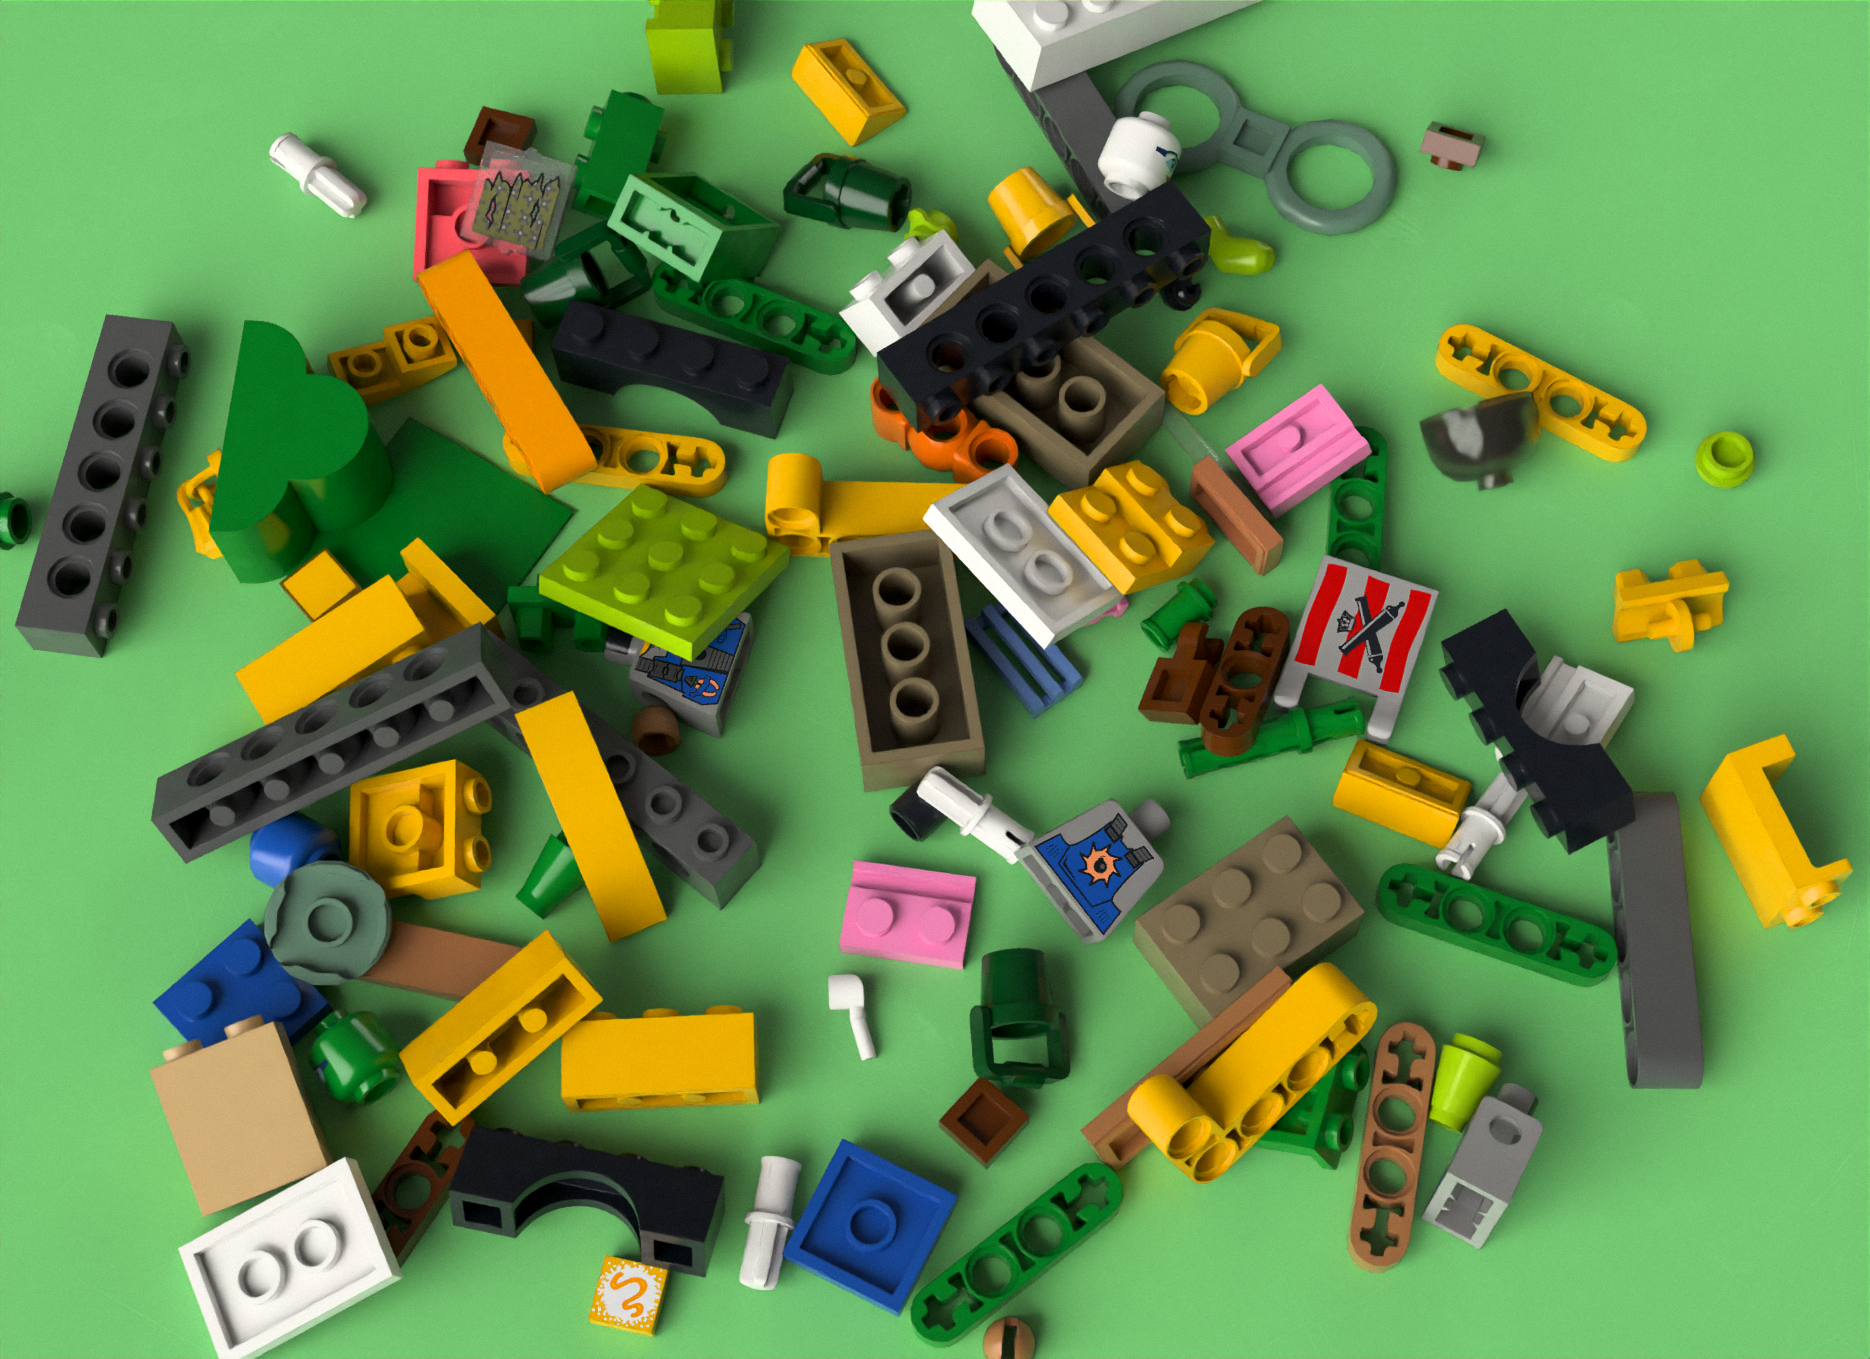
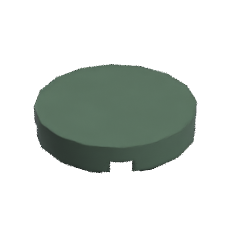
M315 861L295 869L275 887L265 909L264 935L274 957L291 976L312 985H340L365 975L383 957L392 937L393 911L384 888L368 871L346 861Z

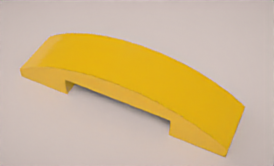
M573 690L515 713L514 715L610 943L667 920V915Z

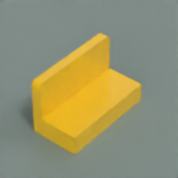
M419 537L400 552L409 573L401 578L397 584L408 597L436 643L480 621L500 639H505L496 614Z

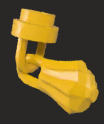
M220 448L206 456L210 466L192 479L183 482L176 492L177 502L187 516L192 528L196 552L212 559L224 557L208 532L214 502L213 495L215 494L217 482L207 487L203 481L214 474L218 478L222 455ZM187 496L191 500L203 499L204 504L194 509Z

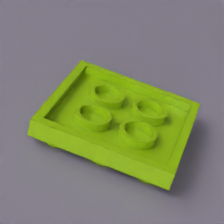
M641 483L539 575V594L692 662L789 566L790 547Z

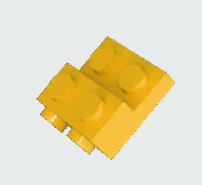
M1140 460L1105 468L1093 485L1058 494L1047 509V513L1123 596L1190 575L1216 542L1208 534L1205 521L1189 508L1182 506L1171 495L1165 478L1149 466L1142 464Z
M457 759L362 779L351 784L348 863L368 871L384 888L388 899L416 894L426 900H433L481 890V872L489 870L492 863L490 845L487 839L481 835V814L489 812L492 806V794L487 781L482 778L481 773Z

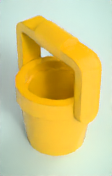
M1029 166L1021 168L1005 178L993 189L987 198L988 204L1011 241L1010 245L1002 251L1016 270L1025 265L1023 261L1038 256L1058 243L1075 226L1079 217L1088 228L1096 224L1095 220L1074 194L1069 196L1067 201L1063 200Z
M1215 307L1204 310L1176 339L1174 344L1175 355L1160 375V386L1166 391V398L1177 409L1187 414L1199 415L1204 413L1227 393L1239 388L1248 377H1256L1283 347L1280 328L1278 325L1266 322L1263 319L1235 311L1231 312ZM1242 338L1256 342L1260 341V343L1250 352L1249 347Z

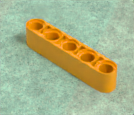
M465 249L416 274V279L431 309L543 493L547 495L597 469L596 458L582 431L471 252Z

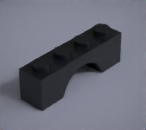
M574 299L570 300L551 345L560 381L610 395H615L620 388L627 385L642 384L664 388L698 403L708 410L723 426L776 440L794 393L789 357Z
M1506 608L1441 641L1446 666L1440 668L1439 673L1446 689L1455 701L1464 697L1472 709V712L1469 713V719L1477 736L1485 746L1494 742L1503 756L1499 759V764L1507 781L1516 792L1522 789L1526 790L1534 804L1530 805L1532 816L1547 839L1556 835L1568 855L1636 821L1632 789L1600 743L1588 745L1556 743L1534 732L1522 719L1521 716L1526 702L1541 685L1536 651Z
M472 1126L448 1190L453 1226L517 1238L530 1223L548 1212L572 1206L593 1207L616 1216L628 1226L639 1245L642 1265L700 1277H706L725 1213V1176L711 1174L706 1169L697 1166H684L680 1168L651 1162L633 1153L616 1155L587 1149L583 1145L569 1140L552 1142L528 1137L510 1128H496L493 1130Z

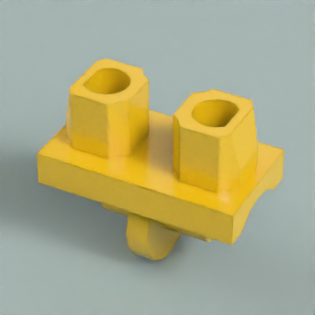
M1698 559L1677 562L1669 568L1667 580L1650 583L1647 574L1640 569L1619 572L1615 577L1613 591L1615 611L1612 632L1617 643L1644 638L1654 640L1668 637L1669 643L1676 653L1692 650L1695 632L1710 630L1713 626L1722 625L1723 596L1728 591L1729 581L1724 571L1708 573Z

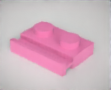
M1322 383L1225 449L1231 463L1259 500L1263 502L1274 520L1372 453L1367 440L1356 430L1352 421Z
M854 860L851 886H849L839 943L840 952L963 970L977 886L976 877Z

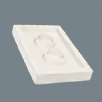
M1007 463L932 503L923 520L1045 650L1118 605L1124 596L1047 513L1049 506Z
M348 1157L334 1162L178 1248L219 1359H255L403 1278L357 1160Z

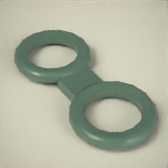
M1184 60L1154 63L1134 73L1117 93L1112 110L1117 120L1123 117H1135L1137 105L1143 98L1161 87L1181 85L1195 88L1207 95L1219 111V128L1208 140L1195 147L1182 148V153L1173 174L1199 172L1220 162L1261 178L1265 181L1268 199L1279 214L1304 231L1327 236L1355 233L1376 222L1392 202L1397 183L1392 155L1377 136L1357 124L1327 119L1305 122L1291 130L1290 125L1241 107L1239 95L1222 75L1203 64ZM1331 144L1345 147L1362 157L1371 170L1374 184L1371 191L1362 201L1349 208L1327 210L1313 207L1300 199L1289 185L1287 176L1288 165L1299 153L1312 146Z

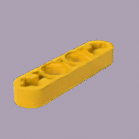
M1457 324L1449 327L1441 335L1435 354V364L1440 374L1448 380L1603 460L1624 462L1633 458L1639 451L1647 431V426L1641 412L1633 406L1478 327L1469 324ZM1462 346H1465L1472 350L1471 355L1464 357L1463 361L1454 358V351L1458 352ZM1488 358H1492L1494 360L1488 376L1482 374V367L1486 366ZM1506 369L1519 370L1527 376L1529 386L1522 390L1507 389L1499 381L1498 374ZM1558 395L1570 396L1579 403L1581 412L1573 417L1558 415L1550 406V400ZM1593 410L1599 413L1590 429L1586 427V424ZM1616 425L1627 429L1625 435L1620 437L1619 441L1609 437L1610 431Z
M577 423L587 442L600 446L603 449V454L597 461V469L572 481L573 483L634 490L642 483L670 495L705 498L717 494L725 486L728 479L725 455L721 447L714 441L704 438ZM505 432L503 436V449L510 467L520 475L534 478L507 432ZM641 450H650L659 455L660 460L653 470L639 473L628 467L630 457ZM670 455L677 456L678 464H674V475H670ZM699 460H708L710 468L704 470L703 476H693L691 468H696Z

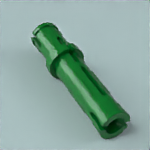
M1352 696L1345 700L1303 710L1301 706L1288 708L1287 715L1263 721L1253 746L1238 756L1223 757L1211 753L1203 745L1201 737L1177 741L1182 767H1185L1186 779H1192L1195 776L1292 751H1297L1299 755L1311 753L1313 751L1312 747L1315 745L1354 735H1363L1365 731L1360 708L1355 709V707H1358V702Z

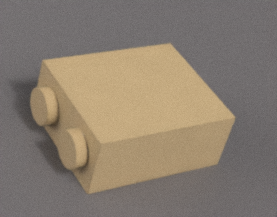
M261 1014L227 1026L224 1030L228 1039L209 1047L203 1048L199 1038L162 1052L166 1063L149 1070L203 1217L312 1175L334 1163L283 1023L273 1021L265 1024Z

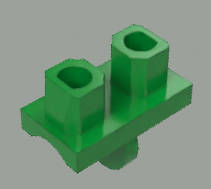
M537 574V586H508L507 603L515 622L517 638L523 651L547 652L553 649L554 627H574V644L576 649L584 652H605L606 641L613 626L539 594L540 574Z

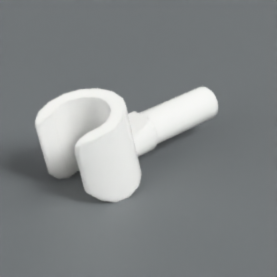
M854 974L830 975L828 978L830 1010L850 1009V1023L861 1061L876 1058V1052L866 1021L865 992L862 981Z

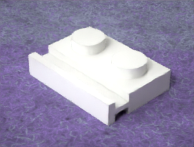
M1554 655L1540 677L1541 685L1526 702L1521 717L1534 732L1550 741L1566 745L1600 743L1605 750L1635 702L1634 688L1580 665L1576 669L1564 664L1563 658ZM1495 747L1496 759L1499 761L1503 756L1498 748Z

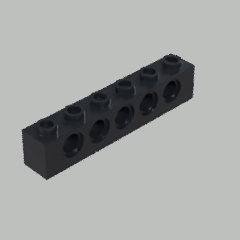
M1169 180L878 351L879 383L917 433L933 424L936 426L946 424L961 412L963 406L981 395H994L1004 389L1010 383L1013 376L1032 365L1039 367L1050 362L1057 356L1063 346L1080 336L1087 338L1097 334L1108 324L1110 318L1129 307L1133 309L1142 307L1157 294L1159 289L1177 278L1186 280L1194 276L1208 260L1212 229L1176 185ZM1149 250L1155 254L1141 255L1136 253V251ZM1092 278H1100L1106 280L1107 282L1103 284H1093L1086 280ZM1042 307H1054L1057 308L1059 311L1054 313H1043L1038 309ZM1003 335L1009 337L1010 340L998 343L989 340V338ZM947 364L962 367L955 372H945L938 369Z

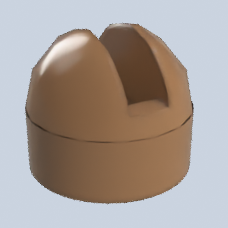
M649 705L641 708L634 716L631 727L632 743L644 753L653 757L663 756L678 749L681 744L680 727L677 718L670 709L663 705Z
M1003 1317L994 1321L987 1328L983 1338V1351L986 1359H1005L1001 1358L1005 1327L1017 1328L1014 1341V1359H1033L1036 1340L1032 1329L1026 1322L1015 1317Z

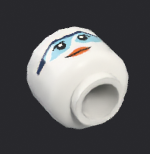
M1147 111L1141 112L1139 117H1123L1116 121L1098 159V167L1104 177H1106L1104 184L1110 191L1123 198L1135 201L1170 180L1182 153L1179 140L1170 132L1171 123L1162 116Z

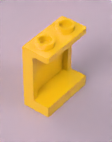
M1785 733L1728 753L1699 797V801L1765 930L1786 922L1789 929H1796L1824 915L1822 907L1841 895L1842 892L1839 887L1854 870L1848 858L1819 868L1814 867L1773 790L1796 756Z

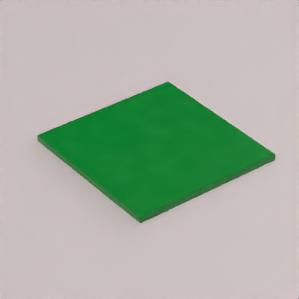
M409 416L386 445V450L392 461L394 477L392 489L384 505L370 519L355 527L339 531H319L306 556L285 575L288 577L326 547L363 590L388 574L397 583L409 573L400 552L419 537L498 616L507 604L508 586H520L574 515V512Z

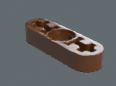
M1251 608L1242 613L1236 621L1200 712L1202 743L1208 751L1215 755L1223 757L1238 756L1248 751L1255 743L1290 651L1289 620L1285 614L1275 608ZM1262 633H1268L1262 642L1261 653L1254 651L1253 640H1258ZM1241 673H1252L1262 679L1255 687L1246 689L1235 687L1229 682L1234 676ZM1230 708L1237 710L1238 723H1232L1229 730L1219 729L1227 725L1230 717Z
M437 1109L430 1113L371 1196L384 1230L390 1224L380 1215L385 1207L398 1220L410 1224L405 1232H402L393 1224L386 1234L399 1268L405 1263L449 1198L448 1190L472 1126H478L470 1114L453 1127ZM460 1124L462 1126L459 1132L465 1139V1142L459 1149L455 1146H448L439 1157L437 1162L443 1169L447 1170L443 1177L440 1178L428 1164L418 1161V1159L425 1153L433 1162L442 1148V1143L436 1137L438 1132L442 1128L453 1131ZM411 1176L427 1178L431 1185V1193L428 1200L416 1209L400 1207L396 1200V1193L401 1182Z

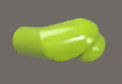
M1211 215L1204 218V221L1212 229L1209 255L1219 271L1227 274L1255 276L1272 269L1275 263V252L1270 244L1257 239L1231 237L1219 215Z

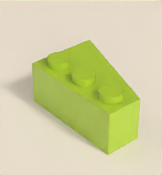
M649 0L650 5H654V19H646L645 32L657 95L723 94V72H733L732 38H725V27L734 26V0Z

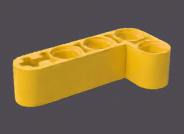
M782 453L772 457L768 463L765 503L768 538L789 546L791 556L830 557V543L932 529L923 520L932 503L968 484L823 481L822 465L819 460L802 453ZM952 551L953 560H960L959 557Z
M1325 962L1313 966L1187 1089L1173 1076L1166 1073L1157 1074L1147 1079L1135 1090L1128 1102L1127 1112L1130 1118L1167 1159L1193 1182L1206 1184L1216 1180L1367 1034L1377 1018L1378 1009L1376 1004L1334 964Z

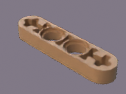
M1400 1022L1390 1026L1382 1034L1374 1055L1347 1233V1250L1351 1259L1360 1268L1371 1273H1383L1393 1269L1405 1255L1410 1240L1436 1058L1435 1043L1430 1033L1422 1026L1412 1022ZM1401 1040L1412 1042V1052L1422 1056V1059L1417 1058L1413 1060L1407 1073L1406 1085L1403 1083H1393L1398 1072L1399 1057L1388 1051V1049H1397ZM1382 1078H1384V1079H1386L1387 1081L1392 1082V1083H1390V1084H1383V1083H1382ZM1418 1084L1419 1091L1410 1086ZM1389 1099L1404 1101L1411 1107L1414 1114L1413 1125L1404 1131L1388 1129L1379 1118V1106ZM1379 1161H1390L1397 1164L1405 1176L1404 1187L1394 1194H1384L1372 1186L1369 1179L1370 1167ZM1364 1201L1379 1209L1400 1208L1402 1211L1401 1216L1390 1211L1386 1217L1384 1235L1385 1238L1395 1241V1247H1386L1382 1256L1371 1254V1244L1360 1240V1234L1367 1235L1372 1230L1377 1213V1208L1364 1209Z

